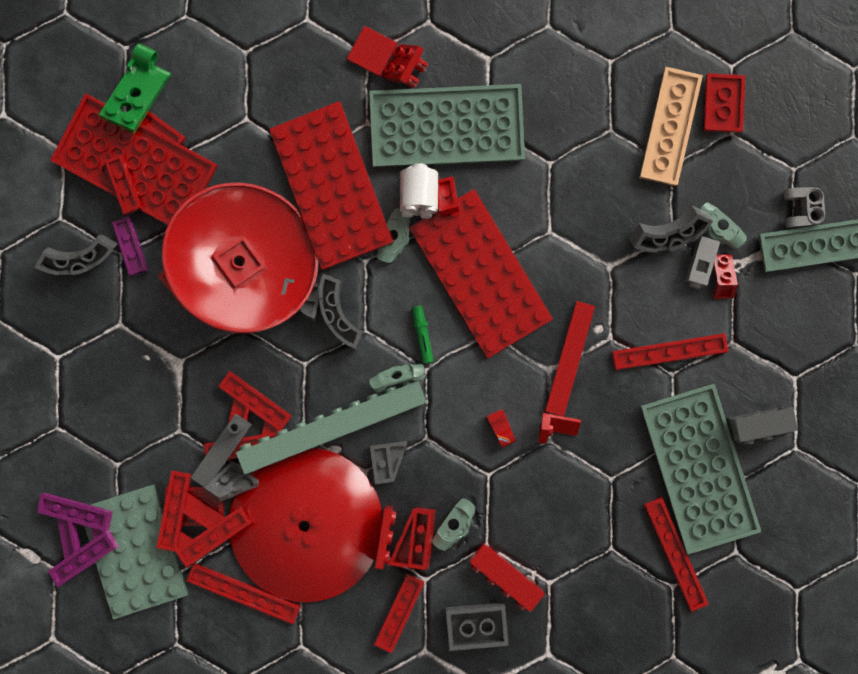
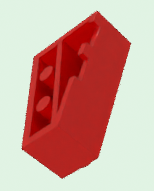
M416 507L412 510L388 565L421 570L429 568L436 509Z

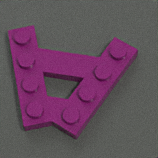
M48 493L40 494L37 513L57 518L64 560L48 570L57 587L64 585L119 547L110 532L113 511ZM76 523L91 527L93 540L81 549Z

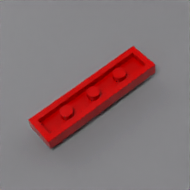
M407 573L375 641V646L390 653L393 652L425 583L424 580Z

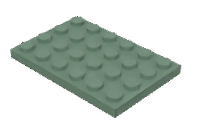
M155 484L91 504L92 506L113 511L110 532L119 547L96 562L113 619L188 595L176 552L156 548L163 510ZM85 526L89 542L93 540L91 527Z

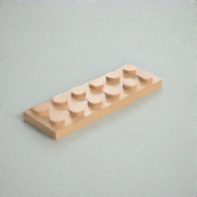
M665 67L639 178L672 186L678 185L703 75Z

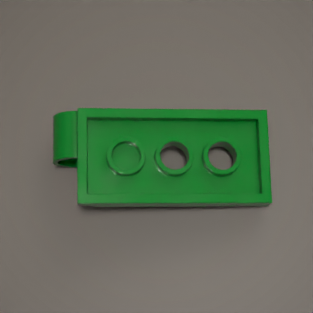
M140 43L136 45L132 58L127 65V72L99 113L101 119L135 134L171 77L170 72L155 66L158 58L157 51ZM135 91L141 93L139 97L131 96V94ZM125 106L131 107L129 112L121 111Z

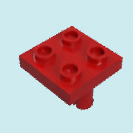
M400 44L394 50V56L391 61L385 66L382 77L387 81L405 83L409 88L414 89L417 86L415 83H418L419 79L411 74L413 69L416 68L422 73L426 70L425 67L428 66V63L420 58L424 49L418 45Z

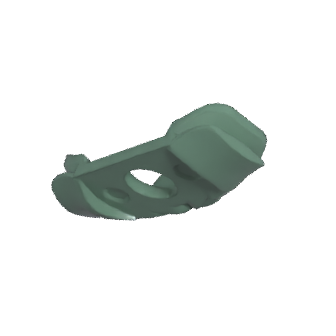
M705 203L701 207V210L708 212L713 220V223L706 230L711 239L720 241L722 245L727 244L732 249L739 248L745 243L747 237L741 228L722 211L710 203ZM719 220L727 222L728 228L726 230L719 229Z
M399 208L394 209L387 223L389 231L395 230L398 232V238L393 241L394 243L379 248L377 252V258L387 263H392L396 260L398 253H402L410 239V218L402 217V212H400Z
M422 364L394 366L370 378L369 383L373 391L378 393L394 384L408 380H423L425 378L424 366ZM402 373V376L400 378H392L393 374Z
M462 498L438 529L432 540L438 549L446 551L454 543L467 536L473 521L472 517L475 513V506L470 501ZM451 519L458 520L459 527L457 530H451L448 527V522Z

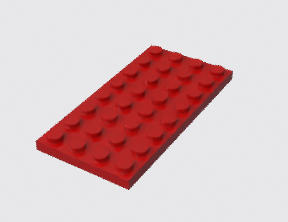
M85 93L50 161L116 196L104 161L120 154L124 155L143 207L141 210L169 225L172 217L182 204L196 193L207 188L219 165L142 123L135 134L101 119L99 113L105 106V103Z
M340 101L270 128L322 270L394 243Z
M473 189L458 198L460 211L441 215L438 210V212L432 214V218L423 219L409 227L488 359L553 320L477 192Z

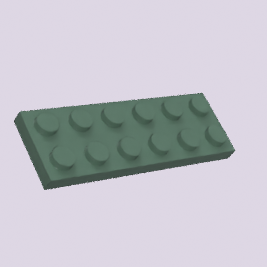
M858 219L758 235L764 272L858 258Z

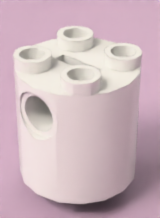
M413 164L400 172V212H402V217L410 218L414 215L421 216L423 219H430L432 214L438 212V172L436 170L428 168L425 164Z

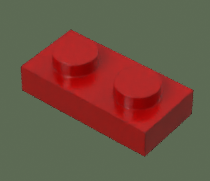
M453 176L438 180V206L441 215L460 211Z

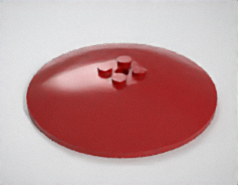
M224 183L196 193L176 211L167 227L163 240V269L172 293L192 316L219 330L233 333H255L282 324L303 306L316 281L318 258L301 213L281 195L254 184ZM237 257L243 259L244 265H235L234 259ZM285 278L293 279L294 283H288L286 294L282 295Z
M313 447L249 472L251 476L259 480V485L234 496L230 514L242 506L252 523L230 537L240 566L254 583L268 593L282 599L296 602H315L329 599L345 592L364 576L378 553L383 516L378 495L370 480L359 467L335 452ZM305 520L310 524L308 531H302L299 528L301 521Z

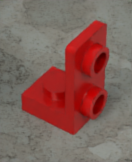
M716 255L714 270L717 282L713 292L714 299H733L738 283L732 255Z
M543 413L538 443L546 444L547 438L552 436V432L577 436L581 420Z

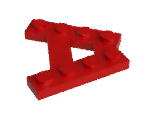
M232 371L228 372L218 386L234 398L229 422L235 414H238L247 421L250 410L265 420L262 435L243 437L229 459L238 458L236 452L240 451L239 447L250 443L251 446L259 444L258 439L269 436V439L276 437V432L283 430L292 415ZM215 442L204 444L206 455Z
M172 470L156 548L175 551L187 568L251 524L252 521L242 506L226 517L216 512L188 493L192 474ZM184 514L207 528V530L194 539L181 532Z

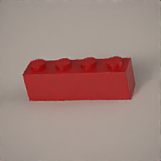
M485 542L469 559L472 564L470 567L478 574L480 572L484 573L487 576L485 579L491 585L495 586L497 584L501 587L500 592L507 598L512 596L517 600L515 604L523 611L528 609L531 612L545 595V592Z

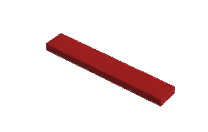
M579 301L575 303L545 408L546 412L560 416L565 414L595 309L593 305Z
M725 333L611 351L614 370L729 352Z
M659 497L643 504L690 612L709 605L663 498Z
M195 562L186 580L188 583L292 625L301 607L299 604L279 598Z

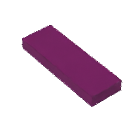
M128 216L113 221L112 225L129 276L149 271L132 218Z

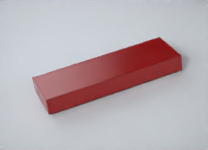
M120 154L105 160L104 163L123 215L143 209L124 155Z

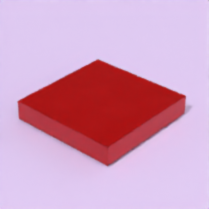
M364 26L347 60L381 78L384 68L389 63L398 43Z

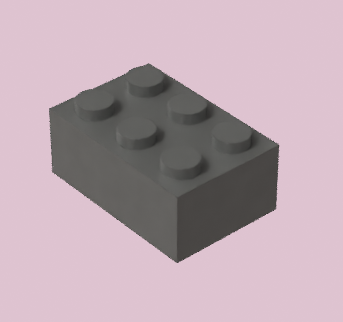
M780 407L726 418L732 440L742 445L754 443V439L761 441L771 440L773 435L775 437L791 436L793 431H798L793 407Z
M504 602L446 607L450 651L509 646Z

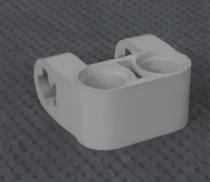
M801 187L784 190V200H801L802 216L786 218V228L815 226L825 219L824 195L821 189ZM810 193L815 196V202L809 199ZM811 212L816 214V221L811 219Z

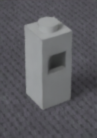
M703 236L697 239L685 282L690 283V287L701 289V287L708 285L720 241Z

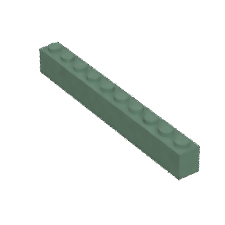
M406 381L402 383L403 387L396 389L394 386L384 390V395L378 396L377 393L366 397L367 401L361 404L359 400L348 404L349 408L343 411L341 407L330 411V416L324 418L322 414L312 418L313 422L306 425L305 422L294 425L295 429L288 432L287 429L276 432L277 436L269 439V436L258 439L259 444L251 446L248 443L239 447L240 451L236 452L244 474L427 403L419 381Z

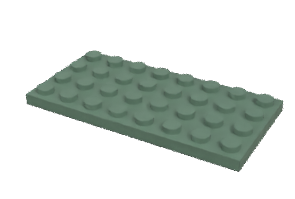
M521 84L370 91L373 168L411 166L413 164L441 165L525 161Z
M715 384L640 406L686 553H695L762 532Z

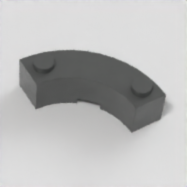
M691 205L680 218L671 223L659 226L639 223L630 240L634 248L654 253L664 250L673 251L685 247L686 243L695 238L698 239L710 227L713 220L708 212Z
M100 234L91 246L77 252H61L48 247L42 252L34 268L54 275L80 274L104 261L118 243Z
M323 274L319 286V301L323 318L338 339L357 350L364 332L353 326L342 311L340 304L342 282Z

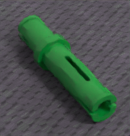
M422 305L411 307L414 319L413 329H416L423 364L434 362L427 330L428 322L425 320ZM422 336H424L427 352H425Z

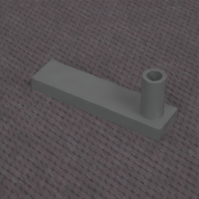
M235 414L191 478L203 487L209 484L220 472L252 424L238 414Z

